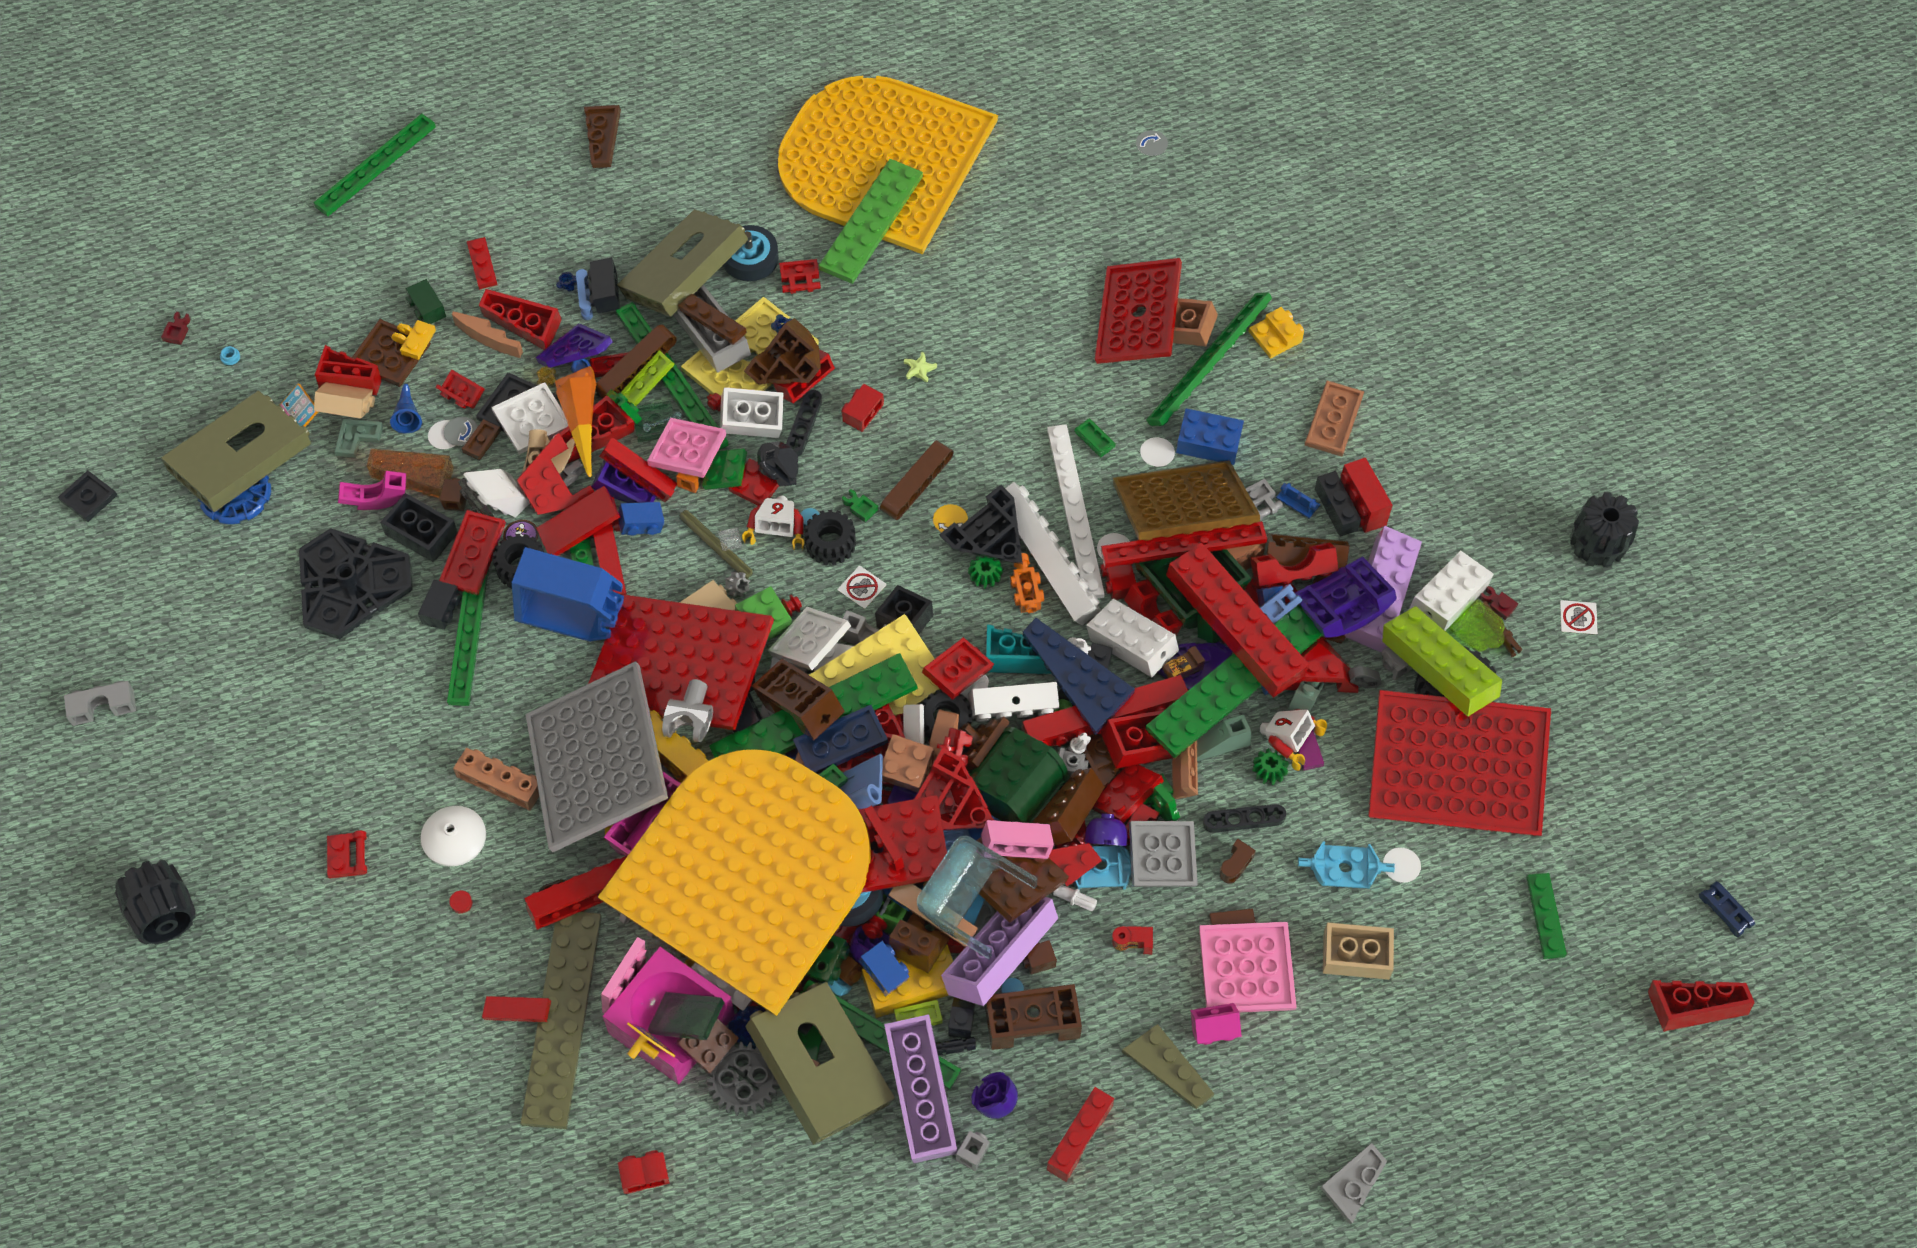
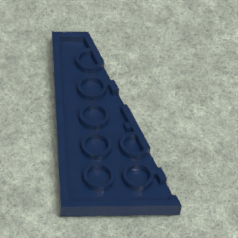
M1035 618L1023 631L1025 640L1042 659L1046 669L1050 670L1055 677L1054 680L1070 702L1079 710L1080 716L1084 721H1087L1094 735L1105 726L1108 719H1111L1134 694L1135 688L1039 619Z

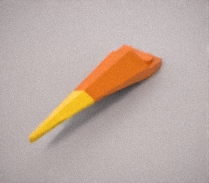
M589 366L556 380L555 384L556 394L585 471L591 477V433L596 380L594 370Z

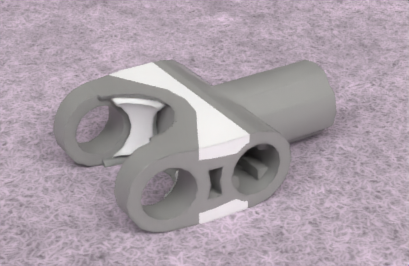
M693 679L689 681L683 701L674 699L668 701L662 725L664 737H671L680 726L690 725L694 727L693 741H703L713 717V706L703 704L708 688L706 683Z

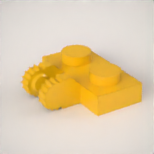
M417 320L413 328L399 323L397 329L401 333L408 335V337L406 338L403 334L395 332L391 338L393 341L403 344L400 349L402 355L419 360L433 337L436 328L434 325Z

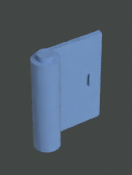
M881 754L843 772L848 782L839 789L852 800L857 809L874 807L881 803L883 756Z

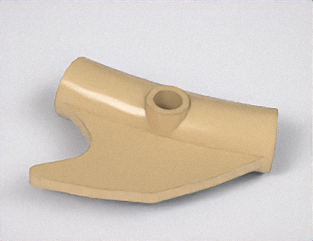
M540 429L529 431L528 449L523 471L550 442L547 431ZM574 439L566 443L569 449L551 459L559 474L564 470L570 459L575 445Z

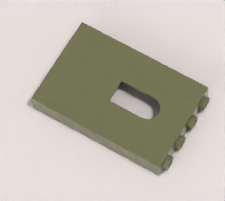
M694 209L617 286L626 299L671 317L679 309L678 305L690 294H694L748 241L745 229L738 223L735 224L727 219L723 220L716 215L712 216L704 211L701 212ZM699 233L704 235L703 239L682 260L672 257L692 236Z
M258 390L165 454L161 459L166 470L210 510L216 512L311 444L308 437L310 433L305 426H300L292 415L288 416L280 405L276 406L268 395H263ZM260 423L265 426V430L260 436L237 452L226 443L252 424Z
M827 982L820 985L815 983L809 986L806 992L802 994L800 992L792 994L777 1016L768 1010L765 1012L759 1010L750 1016V1021L745 1027L813 1145L889 1106L895 1099ZM803 1023L813 1024L818 1029L834 1058L816 1067L798 1036V1027Z

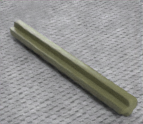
M688 510L680 513V520L737 573H746V579L752 576V569Z

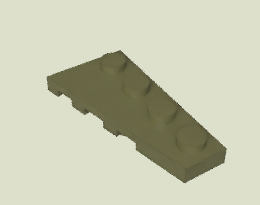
M1158 1024L1122 1049V1053L1135 1060L1144 1070H1148L1157 1080L1170 1087L1174 1093L1195 1109L1214 1096L1213 1091Z

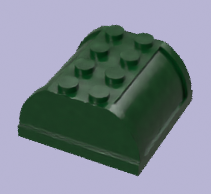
M1227 549L1210 551L1242 589L1245 590L1248 583L1251 582V577ZM1180 556L1135 563L1139 574L1152 584L1178 615L1183 626L1187 629L1196 628L1197 615L1200 613L1166 576L1169 564Z
M1006 727L979 767L968 772L973 778L992 816L1001 821L1008 820L1009 822L1032 823L1069 780L1070 776L1064 761L1052 747L1015 727Z

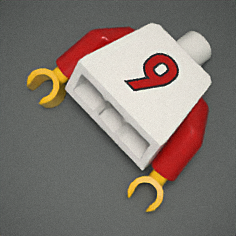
M778 496L776 499L767 498L762 505L751 510L747 523L748 531L742 534L744 543L748 537H751V545L755 544L756 539L753 534L755 530L756 533L793 537L794 534L795 538L792 541L793 550H795L796 543H800L802 550L804 549V540L801 538V535H804V519L799 510L794 508L793 501H788L785 496Z
M1308 710L1280 711L1274 715L1270 723L1261 724L1260 732L1262 735H1266L1269 745L1286 759L1290 758L1292 760V768L1299 771L1301 768L1299 763L1304 765L1305 757L1302 754H1294L1293 752L1299 751L1313 728L1316 735L1324 736L1327 722L1323 719L1314 720L1315 717L1311 716Z

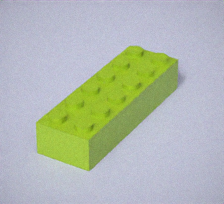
M1415 606L1384 624L1382 642L1465 715L1473 714L1500 697L1502 679L1418 607Z

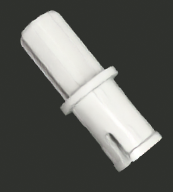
M1074 637L1068 639L1069 642L1088 655L1091 646L1087 645L1085 640Z
M1082 733L1078 738L1072 739L1070 745L1065 750L1081 754L1086 750V745L1091 741V738L1087 736V733Z
M1064 885L1057 888L1053 893L1054 896L1069 901L1070 905L1076 904L1089 911H1093L1097 904L1096 899L1080 893L1079 889L1073 890Z

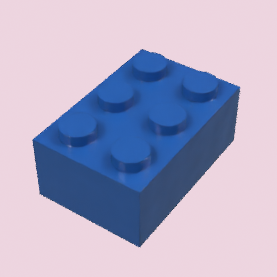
M1186 408L1176 453L1216 462L1230 460L1231 464L1234 465L1244 420Z

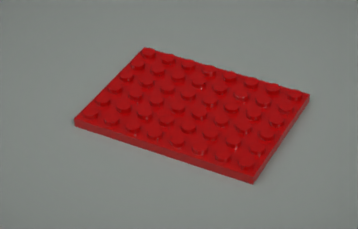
M623 594L624 602L618 612L616 625L614 628L610 627L609 629L611 630V637L604 641L588 684L636 661L640 665L649 710H655L663 719L668 701L670 699L683 701L689 681L693 679L701 680L708 686L703 704L713 706V717L710 727L735 730L774 622L773 617L770 615Z
M1380 690L1368 818L1542 836L1551 708L1491 702L1467 716L1446 697Z

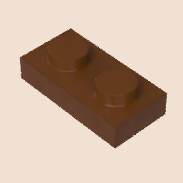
M483 419L463 446V453L480 461L500 434V427Z

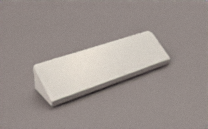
M904 705L903 723L905 738L924 744V705Z

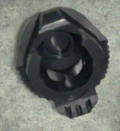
M781 441L762 444L757 452L759 471L763 475L776 480L779 486L796 485V476L798 474V455Z

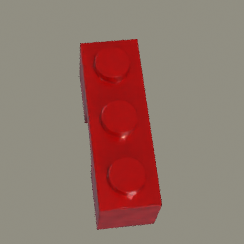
M1147 579L1132 584L1124 599L1128 606L1177 636L1183 624L1171 609L1160 613L1156 604L1159 593Z

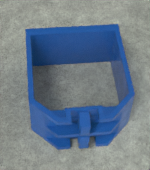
M525 547L512 580L514 621L590 642L608 639L611 637V630L605 627H615L618 612L624 602V596L613 592V590L622 592L623 584L602 568Z

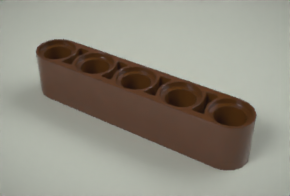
M663 324L655 327L596 383L595 392L602 399L607 396L606 394L611 389L617 394L621 392L659 350L665 355L675 345L677 337Z
M938 440L934 441L884 498L880 505V510L893 519L899 520L953 457L954 450Z

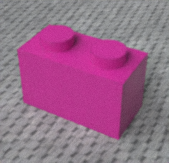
M1235 1003L1190 1010L1192 1032L1197 1044L1207 1045L1214 1041H1231L1237 1037H1242L1240 1013Z

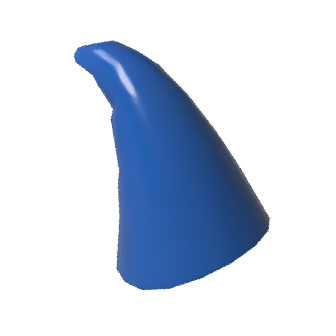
M408 384L403 385L400 399L390 420V425L395 431L405 434L419 430L422 425V419L411 398Z

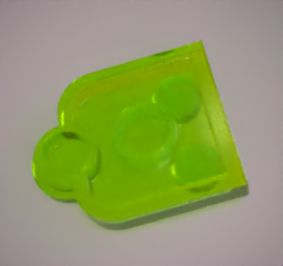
M1479 599L1449 627L1452 633L1478 652L1484 651L1488 647L1492 649L1499 648L1504 643L1503 631L1505 625L1502 618Z

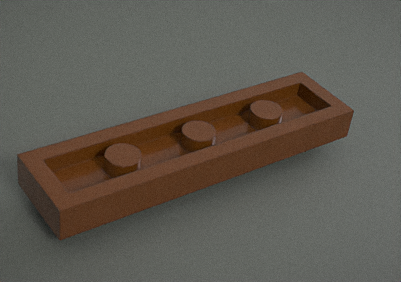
M690 294L678 305L681 312L733 345L747 333L744 326L694 294Z

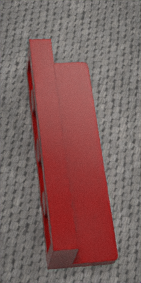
M614 438L610 439L599 455L600 458L663 502L670 499L675 492L674 489L677 486V482L657 468L649 466L647 461Z

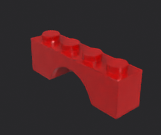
M1330 542L1310 546L1306 557L1300 563L1293 566L1279 564L1277 559L1271 554L1251 558L1253 580L1262 588L1272 587L1275 583L1289 584L1295 579L1309 580L1315 575L1329 576L1332 572L1338 571L1336 547Z
M1094 1087L1048 1161L1047 1171L1067 1182L1090 1139L1112 1109L1114 1103L1112 1096Z

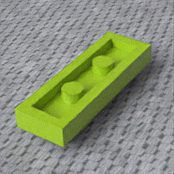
M659 350L621 393L628 399L629 403L632 402L637 406L675 364Z

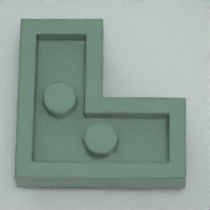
M343 419L335 448L336 456L356 458L360 441L379 443L383 430L382 422Z

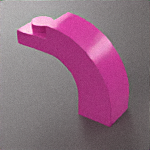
M386 471L384 478L380 482L371 485L340 482L338 503L356 505L357 510H380L391 507L405 493L406 473Z

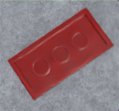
M603 486L536 529L547 553L559 556L620 518V515L608 489Z
M466 510L439 581L456 585L460 591L479 595L493 558V552H495V547L499 543L506 521Z

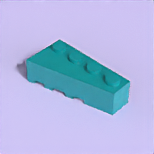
M987 624L986 657L994 663L992 669L988 672L1052 674L1050 670L1046 669L1042 659L1033 651L1022 634L1013 633L1011 629L1004 628V630L996 629L993 625Z

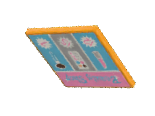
M299 383L280 404L288 416L292 415L300 426L306 427L318 413L314 411L313 400Z

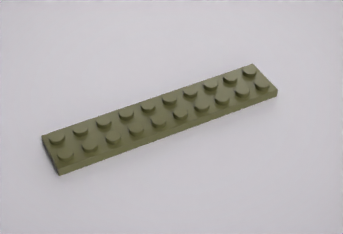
M579 912L555 922L542 998H549L551 1005L547 1022H538L521 1118L522 1126L567 1129L602 918L600 913Z

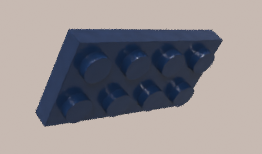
M872 705L837 719L815 740L806 734L793 739L805 767L816 774L822 773L832 764L838 766L889 743Z

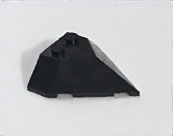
M999 485L986 496L987 505L959 527L954 522L939 534L952 550L1023 565L1015 500L1002 485Z

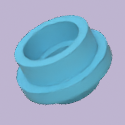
M228 346L222 349L220 359L225 365H233L239 361L240 353L236 348Z

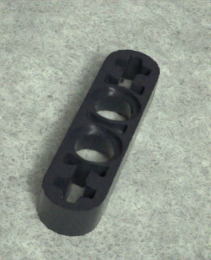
M809 390L804 395L786 445L792 448L795 446L796 440H798V447L793 449L798 456L802 455L822 405V395L817 390ZM816 397V399L813 401L812 406H810V399ZM810 412L813 415L811 418L806 419L802 417V414ZM804 428L807 431L801 435L797 434L796 430Z
M1279 804L1211 811L1205 814L1203 826L1210 833L1279 826L1285 821L1286 810ZM1274 811H1277V814L1280 815L1279 819H1276L1273 815ZM1257 813L1260 815L1261 820L1253 822L1249 815ZM1235 815L1240 819V822L1238 824H1231L1228 817ZM1223 816L1225 817V818H1224V824H1225V825H1222V824H1223V821H1221ZM1210 818H1214L1216 826H1212V823L1209 822Z

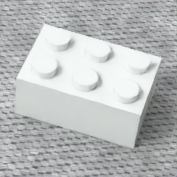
M724 387L721 395L720 428L725 429L726 434L779 438L782 431L783 393Z

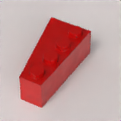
M485 289L479 303L484 317L543 350L552 344L562 320L557 308Z
M605 396L593 406L591 453L606 446L611 438L619 440L634 432V421L608 396ZM569 426L560 432L565 443L573 439ZM576 444L567 464L581 458Z
M1652 980L1648 990L1649 998L1663 1032L1749 1015L1755 1003L1747 983L1740 982L1705 984L1704 981H1695V983L1672 981L1671 983L1661 982V980Z

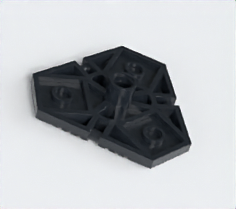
M332 528L299 548L300 580L302 587H304L301 590L303 625L309 630L341 639L353 631L354 628L373 617L372 614L377 611H383L384 608L389 607L390 604L395 603L396 600H399L413 590L411 561L408 553L374 542L370 546L367 545L365 539ZM371 602L373 605L367 608L366 605Z

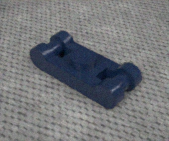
M1715 881L1708 890H1703L1699 893V898L1705 904H1708L1726 923L1734 936H1741L1746 928L1750 929L1755 925L1752 916L1719 882ZM1717 895L1721 899L1717 900L1714 896ZM1736 916L1741 920L1739 923L1734 919Z

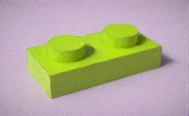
M938 1000L894 1009L896 1022L929 1014L932 1026L943 1023Z

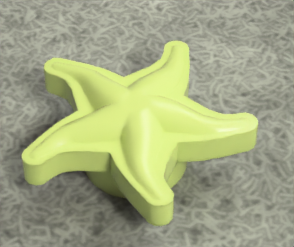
M921 352V356L917 360L904 359V364L909 365L911 368L906 375L908 380L915 376L928 382L927 372L937 368L936 363L929 364L926 362L924 352Z

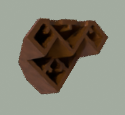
M794 318L783 325L765 351L755 356L744 372L757 384L809 383L821 368L819 346L810 331Z

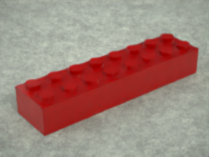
M1203 543L1195 546L1169 564L1166 576L1273 698L1306 675L1310 664Z

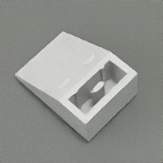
M502 469L466 472L463 474L468 480L467 485L473 491H477L479 494L478 499L484 505L489 504L494 510L499 509L506 516L509 514L517 517L530 504L522 489L517 485L516 480L511 474Z

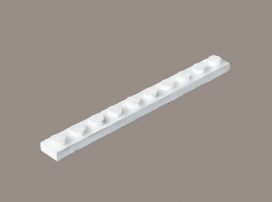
M1067 424L1047 427L1076 566L1079 569L1078 575L1088 583L1090 594L1093 593L1097 599L1104 598V589Z

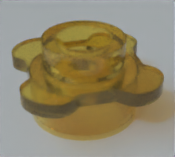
M550 367L539 369L537 371L539 378L537 384L540 385L545 382L546 385H554L556 370Z

